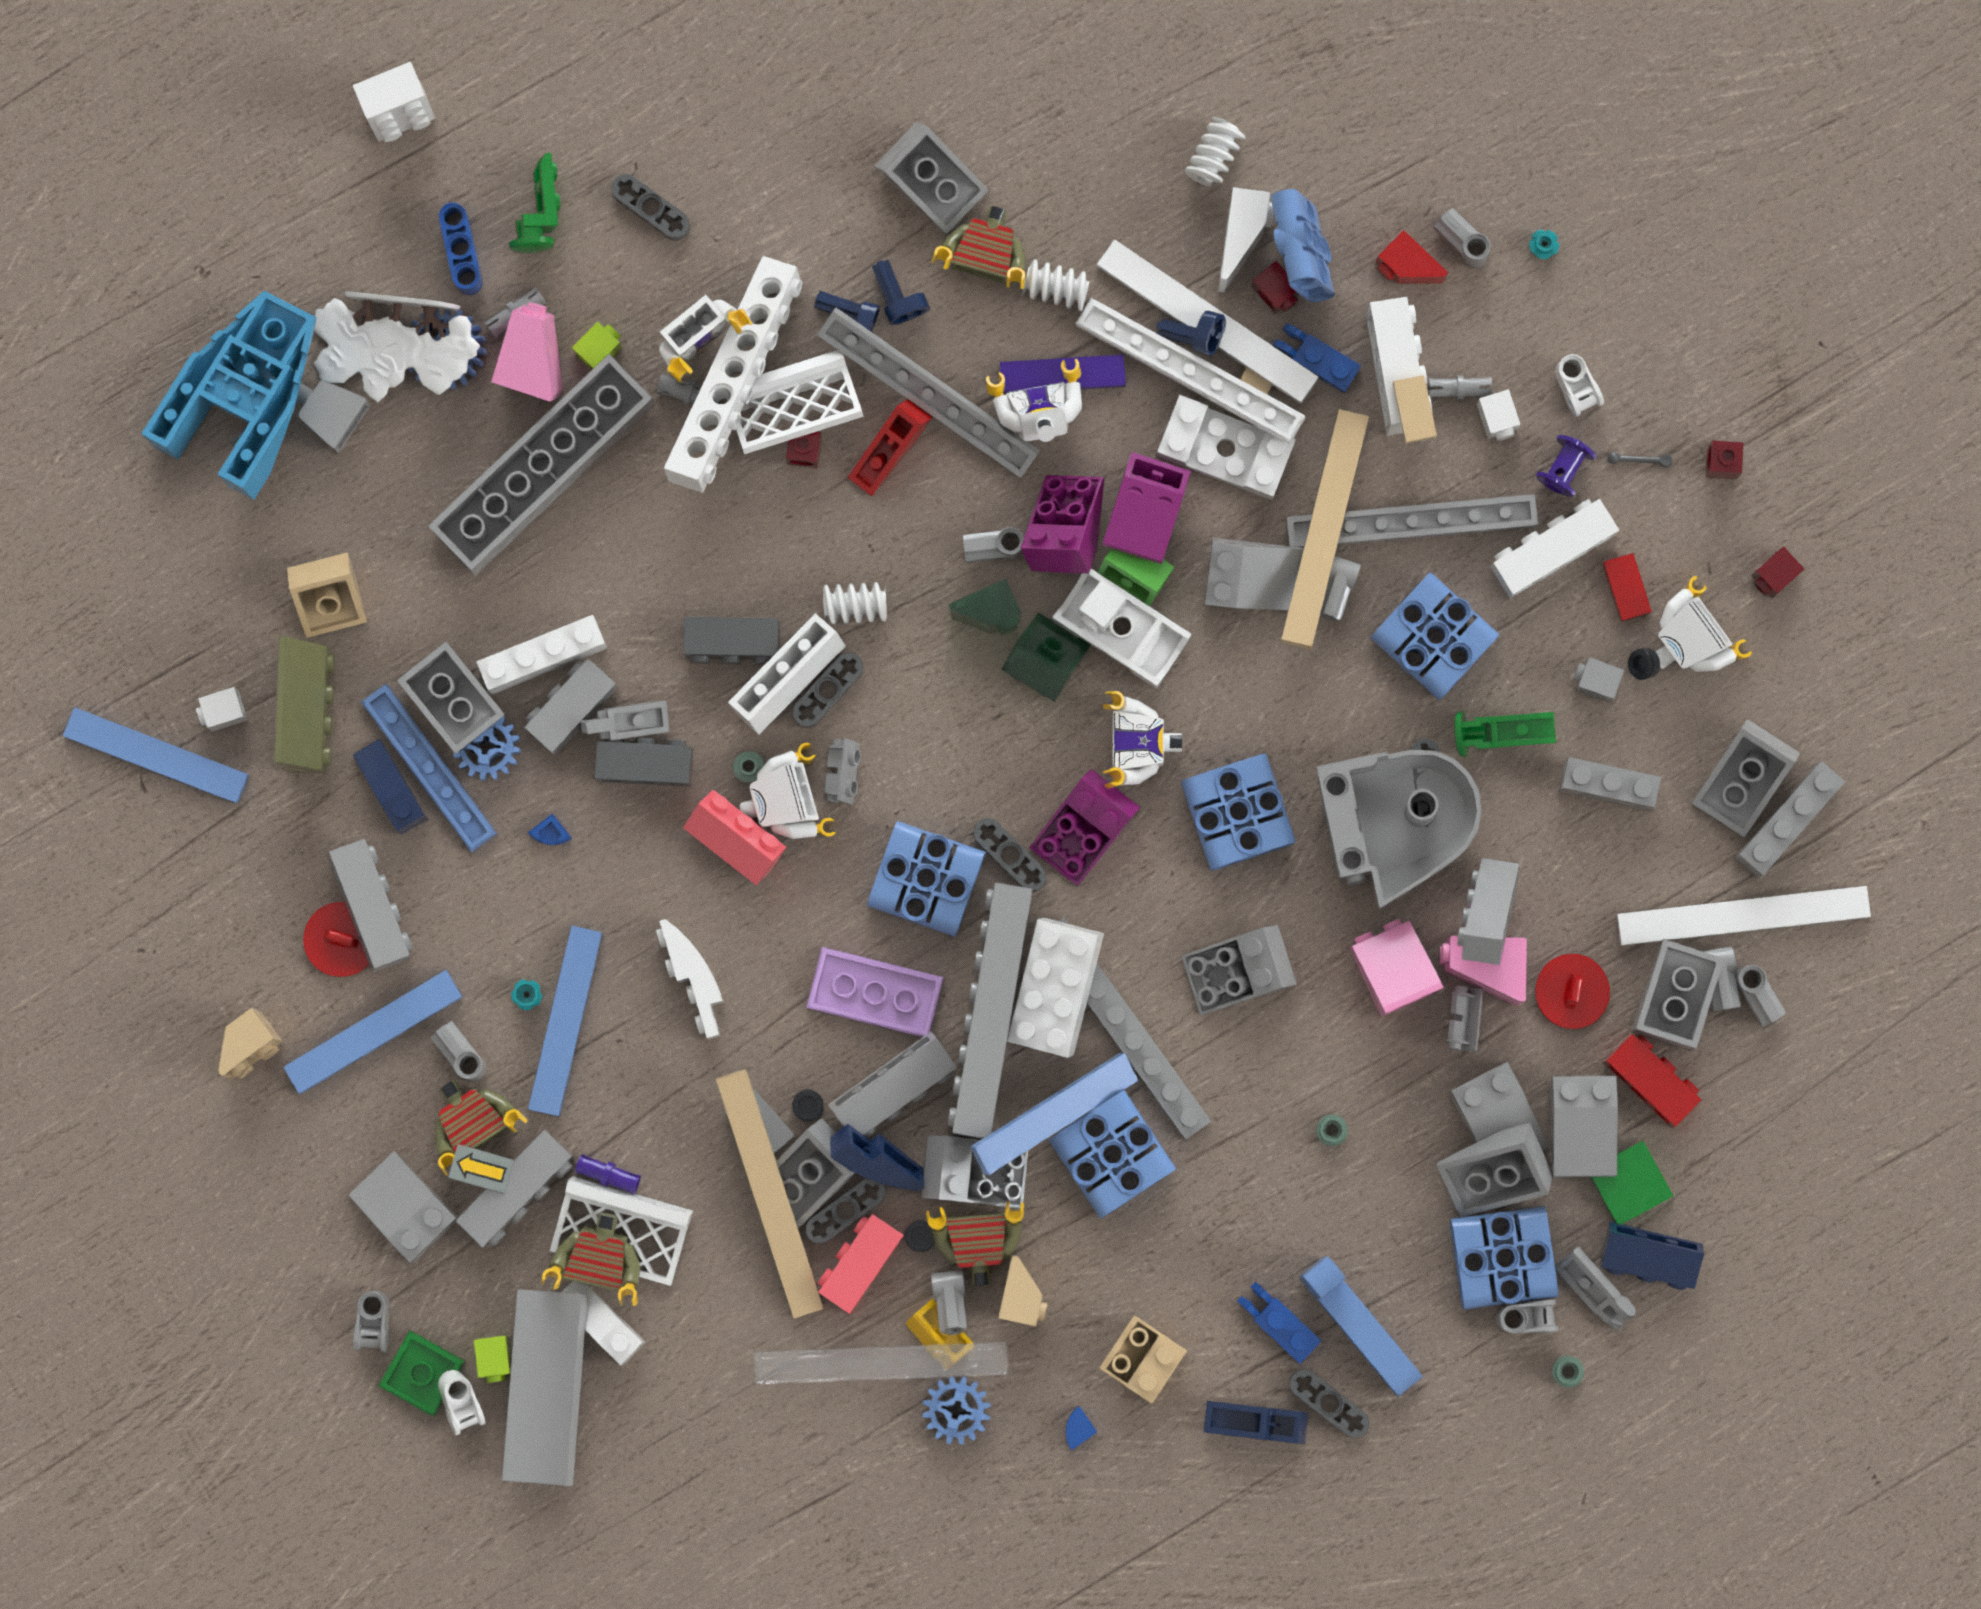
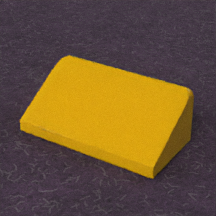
M933 1298L908 1319L906 1325L945 1370H948L971 1350L975 1344L964 1332L957 1335L940 1333L937 1301H934Z

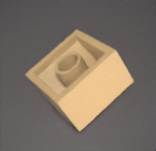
M348 552L287 568L289 590L306 638L367 622Z
M1012 1256L999 1318L1036 1327L1037 1320L1044 1321L1047 1303L1041 1302L1043 1295L1020 1258Z

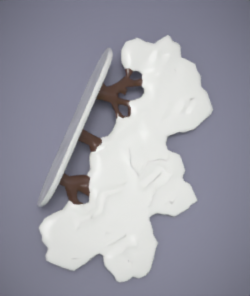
M344 292L348 298L364 301L363 307L355 313L348 310L341 300L334 298L326 304L324 309H317L315 312L317 320L314 332L328 343V347L323 349L317 360L314 361V366L319 372L320 379L329 383H345L349 377L360 372L363 376V390L377 403L387 394L389 387H396L404 380L405 370L412 367L418 373L419 379L425 387L435 394H442L451 386L454 380L460 379L467 372L468 360L474 358L477 355V350L480 348V345L471 337L472 324L467 317L459 315L452 318L446 324H443L435 317L434 312L437 309L457 311L461 308V306L452 303L360 292ZM372 302L394 305L393 315L380 320L374 319L371 310ZM402 306L423 308L424 320L413 328L403 326L400 322ZM358 317H363L361 326L356 325ZM430 323H432L433 329L438 328L440 340L435 341L430 336ZM422 326H425V332L423 334H419V329ZM443 328L449 329V336L444 334Z

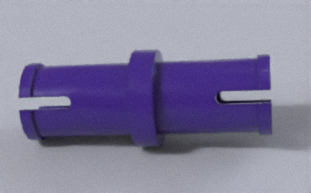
M581 1154L575 1168V1173L598 1180L602 1186L607 1187L611 1185L633 1195L636 1193L641 1180V1175L617 1168L615 1163L609 1161L606 1164L584 1154Z

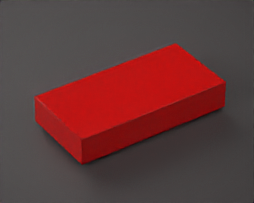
M1634 553L1604 561L1602 564L1620 621L1623 622L1650 614L1652 610Z

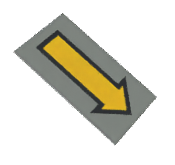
M458 1144L448 1178L504 1193L514 1160Z

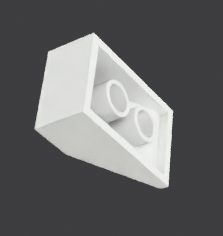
M1233 187L1218 292L1226 291L1263 237L1265 227L1271 228L1274 211L1272 202H1269L1270 192Z

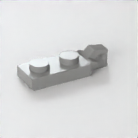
M665 700L604 708V710L597 711V718L582 720L581 730L582 733L586 734L599 733L600 739L608 740L670 732L667 703Z

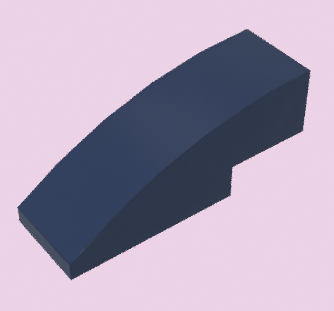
M847 1124L830 1137L831 1158L845 1168L881 1184L914 1191L924 1189L923 1168L882 1135L878 1134L872 1140H869L851 1125Z
M1207 1401L1204 1433L1305 1444L1308 1412Z

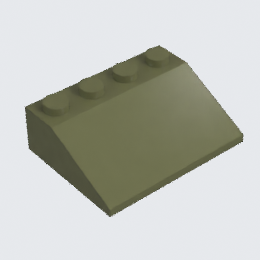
M279 636L274 762L288 773L326 774V766H331L332 761L331 747H327V735H332L333 718L328 716V704H333L334 686L329 685L330 673L335 672V654H330V649L325 645Z

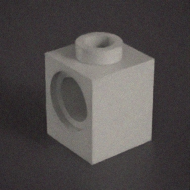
M1588 657L1584 664L1579 663L1576 668L1573 681L1578 683L1575 690L1611 703L1616 695L1624 670Z

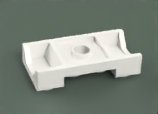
M1179 395L1158 448L1157 457L1273 500L1296 439L1293 438L1292 442L1288 444L1259 427L1209 409L1208 405ZM1222 441H1229L1233 444L1235 451L1231 456L1223 457L1217 452V445Z
M1090 569L1089 574H1081L1063 605L1052 617L1054 623L1077 638H1082L1156 689L1191 638V633L1092 569ZM1101 579L1127 598L1124 606L1104 632L1099 628L1095 631L1088 628L1080 621L1082 616L1079 614V608ZM1124 618L1130 622L1131 630L1127 634L1119 635L1113 630V623L1117 619Z

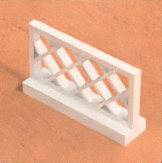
M836 350L756 377L751 400L747 404L744 403L741 411L751 408L756 410L750 419L741 416L736 430L743 452L747 454L864 417L843 353ZM842 379L845 380L839 391L827 387L829 383ZM810 389L815 390L809 400L798 396L801 392ZM822 393L834 397L828 407L816 403ZM785 399L780 409L768 406L770 402ZM841 400L853 404L854 407L844 412L835 410ZM792 403L804 406L798 416L787 413ZM811 410L823 413L819 420L809 421L805 419ZM763 412L774 416L768 426L757 422ZM781 419L793 423L790 429L784 431L775 428ZM752 428L764 432L759 439L746 441V437Z
M572 1176L566 1186V1194L550 1251L556 1253L562 1233L571 1228L575 1232H581L577 1225L591 1217L597 1225L598 1217L596 1214L609 1209L615 1212L620 1221L616 1224L615 1229L623 1226L631 1240L628 1244L634 1246L642 1260L639 1262L640 1266L645 1265L647 1271L640 1269L639 1277L671 1286L693 1210L641 1195H633L627 1191L609 1186L605 1187L599 1183ZM571 1199L584 1202L590 1214L574 1221L569 1212ZM591 1205H595L601 1208L594 1211ZM621 1213L630 1215V1217L624 1219ZM567 1217L568 1221L570 1222V1225L564 1227ZM635 1218L645 1220L650 1231L635 1239L627 1223ZM652 1222L657 1223V1224H661V1225L658 1226V1227H656V1228H654ZM667 1226L680 1230L677 1242L668 1247H665L657 1233ZM653 1234L661 1251L646 1258L638 1242ZM675 1248L673 1257L671 1258L668 1251ZM664 1254L670 1265L667 1276L654 1273L649 1261Z

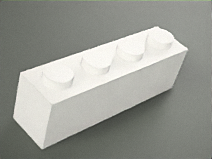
M1587 499L1574 508L1576 513L1567 519L1563 515L1557 517L1547 524L1549 527L1547 531L1540 535L1537 531H1534L1520 540L1523 545L1512 551L1508 547L1494 556L1496 561L1490 568L1510 599L1614 537L1619 532L1617 525L1600 499L1593 503L1590 499Z
M815 613L728 702L738 717L759 735L846 645L838 633Z
M591 615L476 662L488 691L493 695L605 650L607 646L595 617Z

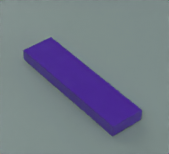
M1124 354L1000 362V373L1005 377L1003 394L1060 382L1066 384L1068 381L1063 376L1061 362L1065 360L1066 369L1073 370L1076 367L1075 359L1079 361L1082 372L1077 380L1080 383L1081 390L1126 387Z

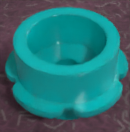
M1540 229L1533 233L1532 240L1529 242V249L1537 258L1545 260L1549 259L1551 255L1557 254L1560 244L1557 242L1558 237L1553 231ZM1543 241L1547 242V246H1546V247H1543V246H1542L1541 243H1542Z
M520 980L514 985L511 999L514 1004H518L520 1009L531 1010L533 1006H538L542 1000L541 987L534 980ZM529 992L530 996L526 998L524 993Z

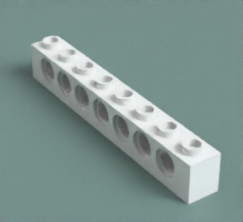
M762 256L738 308L744 309L752 325L743 326L741 328L742 333L739 334L730 325L665 464L664 471L669 482L703 493L707 483L711 484L714 480L717 461L719 457H723L728 449L729 435L732 430H736L739 426L742 407L744 403L747 404L751 400L754 381L756 377L762 375L765 369L766 355L769 350L772 351L777 343V332L781 323L785 324L790 314L789 306L793 297L797 298L800 294L802 280H800L796 266ZM771 293H778L774 298H766ZM766 319L763 324H754L757 320ZM746 346H754V348L749 351H742V349ZM734 372H742L738 377H730ZM721 399H730L725 404H717ZM717 425L714 430L705 431L708 426ZM697 452H705V454L699 458L692 457Z

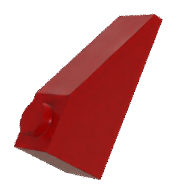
M909 399L897 405L847 478L870 496H873L914 445L933 416Z

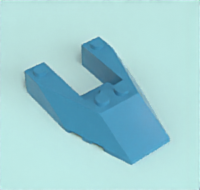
M263 291L235 316L236 320L223 331H217L211 337L212 341L198 353L194 352L190 355L141 434L154 448L178 460L212 405L249 423L217 475L228 487L252 500H255L272 471L292 417L317 320L315 316L266 291Z

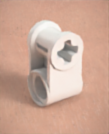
M1575 354L1566 355L1562 358L1555 368V377L1574 417L1580 416L1581 411L1596 404L1598 406L1603 405V395L1597 383L1593 380L1583 358ZM1566 363L1574 364L1578 369L1577 377L1571 378L1566 376L1563 371V365Z
M455 1370L443 1373L439 1378L438 1389L453 1433L459 1435L462 1429L477 1423L480 1425L485 1424L483 1412L475 1397L472 1385L467 1378ZM461 1381V1389L455 1394H449V1386L453 1382Z

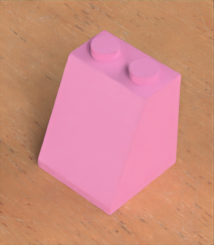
M529 302L528 306L523 305L512 310L491 382L551 402L561 396L564 390L554 315L547 313L545 306Z
M1400 919L1392 921L1383 926L1385 932L1373 936L1371 931L1355 938L1356 945L1350 948L1381 1017L1444 988L1410 921L1403 924Z
M1450 936L1439 947V965H1444L1445 973L1478 989H1483V991L1512 1005H1520L1526 1001L1527 938L1506 937L1500 965L1463 960V946H1457L1458 936Z

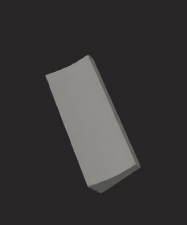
M517 1289L502 1481L573 1486L588 1294Z

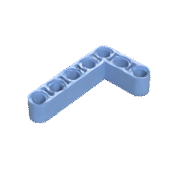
M1328 1256L1322 1257L1299 1276L1307 1289L1397 1397H1400L1423 1377L1344 1281L1345 1276Z

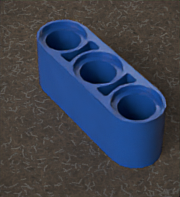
M455 202L447 203L439 212V221L451 276L458 291L464 295H474L481 290L483 278L470 219L463 206ZM451 214H461L462 220L459 224L455 226L447 224V219ZM459 243L469 245L468 251L463 255L453 253L454 247ZM464 273H474L475 279L471 284L463 285L460 283V278Z

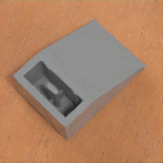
M1278 925L1263 927L1182 955L1200 1015L1297 985Z
M928 1135L922 1198L1005 1207L1006 1202L1010 1201L1009 1207L1020 1208L1021 1202L1023 1203L1028 1151L990 1175H984L971 1149V1146L980 1140Z

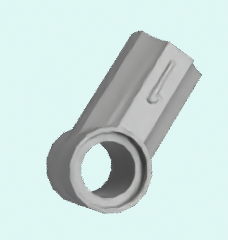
M1452 208L1447 211L1434 225V230L1462 256V260L1466 265L1477 268L1483 266L1488 261L1491 248L1489 239L1484 234L1478 233L1455 209ZM1472 245H1479L1484 249V253L1474 256L1469 253L1468 248Z
M1007 527L1001 531L963 535L966 563L1002 558L1013 560L1023 555L1021 550L1024 539L1023 534L1014 527ZM1014 536L1020 540L1016 549H1004L1003 542L1007 537Z
M1337 556L1334 557L1320 614L1321 617L1340 622L1350 590L1353 591L1361 564Z
M1729 946L1702 951L1724 958L1711 1000L1713 1012L1741 1007L1735 979L1737 965L1733 948Z
M1747 965L1737 969L1735 974L1737 989L1742 993L1761 1027L1776 1021L1786 1014L1767 981L1765 971L1761 967ZM1747 971H1752L1756 975L1757 982L1753 988H1748L1743 982V976Z
M453 1021L443 1025L430 1037L453 1066L456 1074L465 1081L477 1082L484 1077L487 1070L484 1059L478 1055ZM469 1059H476L478 1064L477 1070L472 1074H465L463 1071L464 1063Z
M963 1270L931 1273L934 1301H937L940 1333L957 1335L967 1331Z

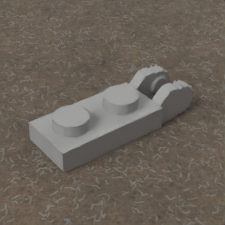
M1579 1246L1555 1266V1270L1596 1315L1598 1314L1611 1329H1620L1625 1324L1623 1319L1630 1320L1637 1314L1631 1301L1627 1297L1621 1296V1293Z

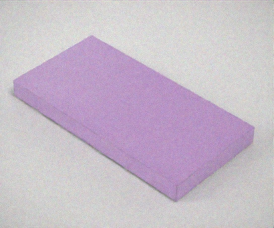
M822 947L806 1008L924 1037L931 1030L944 977Z

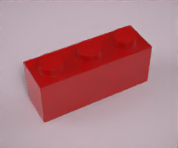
M1631 1034L1603 1063L1667 1125L1674 1128L1701 1101L1697 1096L1699 1090L1688 1079L1685 1078L1682 1081L1674 1074L1676 1068L1665 1057L1659 1059L1651 1052L1654 1047L1642 1035L1636 1037L1634 1034Z

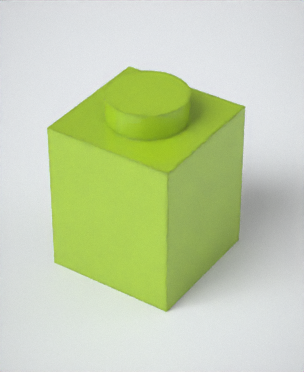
M597 321L572 347V350L584 364L593 370L608 354L614 358L622 349L618 341L621 336L609 324L603 327Z
M509 1336L475 1339L474 1347L478 1378L486 1377L487 1383L506 1381L505 1374L511 1373Z

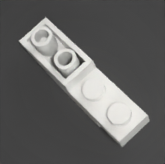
M666 919L661 920V929L656 930L661 948L667 947L670 959L665 960L670 978L676 977L678 983L690 980L691 985L686 986L690 1003H697L700 1015L695 1016V1021L699 1034L705 1033L708 1040L720 1037L712 1006L724 1003L711 970L693 944Z

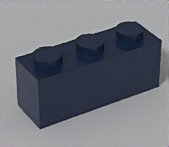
M1610 1222L1600 1256L1601 1267L1606 1268V1271L1615 1275H1624V1273L1637 1275L1638 1279L1652 1283L1655 1280L1666 1282L1670 1287L1679 1290H1685L1686 1287L1695 1289L1704 1257L1702 1243Z

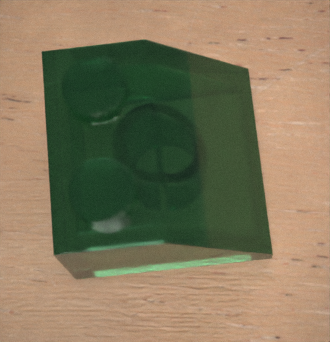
M1006 579L948 604L951 619L990 634L1000 632L1001 636L1016 630L1018 628L1017 624L1021 622V611Z
M1038 612L1015 643L1002 670L1010 674L1014 679L1033 688L1040 695L1055 702L1088 652L1091 644L1080 637L1077 638Z

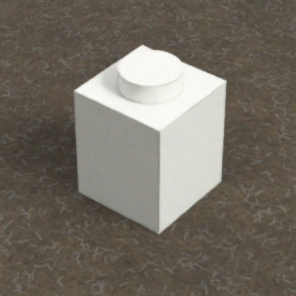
M1509 389L1479 398L1476 405L1487 438L1496 437L1497 441H1501L1514 436V431L1518 430L1520 421Z
M1101 579L1079 608V614L1082 616L1080 621L1093 631L1099 628L1104 632L1124 606L1127 598Z
M235 687L198 698L201 706L196 708L199 721L202 726L206 725L212 732L248 720L239 690Z

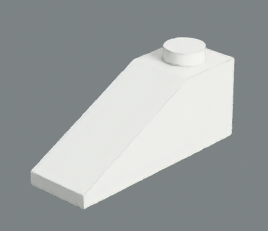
M572 1281L562 1291L563 1293L588 1294L585 1330L620 1365H624L645 1343L587 1284Z

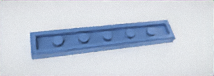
M387 684L383 685L361 702L469 850L474 852L497 835L496 831Z
M75 707L63 733V737L236 804L239 803L250 776L239 770Z
M571 926L528 1110L560 1117L603 935L602 932Z
M445 970L283 1068L297 1092L302 1094L460 1000L463 996L448 971Z
M1117 1054L972 1145L971 1149L984 1175H990L1137 1082L1138 1079L1126 1054Z

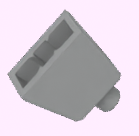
M324 380L318 383L314 391L301 383L296 402L303 406L298 413L299 419L338 454L371 406L366 398Z

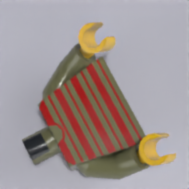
M990 206L986 221L972 218L969 224H962L945 239L942 246L937 247L934 251L931 263L934 264L935 260L938 259L945 262L943 269L945 270L949 268L951 262V269L1006 284L1008 288H1010V283L1013 281L1021 284L1020 289L1025 287L1026 257L1021 241L1014 237V230L1003 226L1007 211L1002 208Z
M455 1080L449 1082L439 1089L448 1105L437 1112L439 1118L435 1122V1146L439 1155L438 1165L447 1176V1167L453 1163L458 1144L479 1149L507 1129L516 1133L517 1130L514 1128V1123L521 1119L526 1124L527 1118L516 1110L506 1097L488 1089L479 1091L476 1088L464 1094Z
M1008 1201L1005 1205V1213L946 1218L944 1209L939 1207L941 1215L938 1218H931L929 1210L926 1212L928 1225L931 1227L935 1245L948 1263L957 1264L958 1268L971 1267L972 1286L991 1285L990 1266L1002 1265V1260L1011 1257L1020 1240L1024 1203L1021 1202L1020 1210L1018 1211L1010 1210V1201Z
M599 1213L596 1229L584 1227L581 1232L572 1233L557 1248L549 1265L550 1268L543 1273L542 1285L547 1277H554L557 1281L553 1290L558 1289L561 1273H563V1279L618 1291V1299L621 1306L624 1296L632 1295V1304L636 1306L638 1297L635 1289L638 1287L641 1266L634 1247L628 1244V1237L614 1233L618 1217L609 1213Z

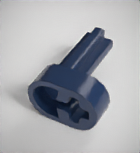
M889 260L878 261L876 265L872 266L887 303L884 311L890 325L907 322L930 310L924 293H915L904 298Z
M819 291V294H817L814 308L828 313H832L835 308H838L871 332H873L880 311L879 305L864 301L861 305L823 291Z
M1207 310L1201 315L1197 327L1162 319L1161 322L1157 323V334L1170 340L1191 345L1194 351L1211 356L1217 351L1226 327V318L1223 314Z

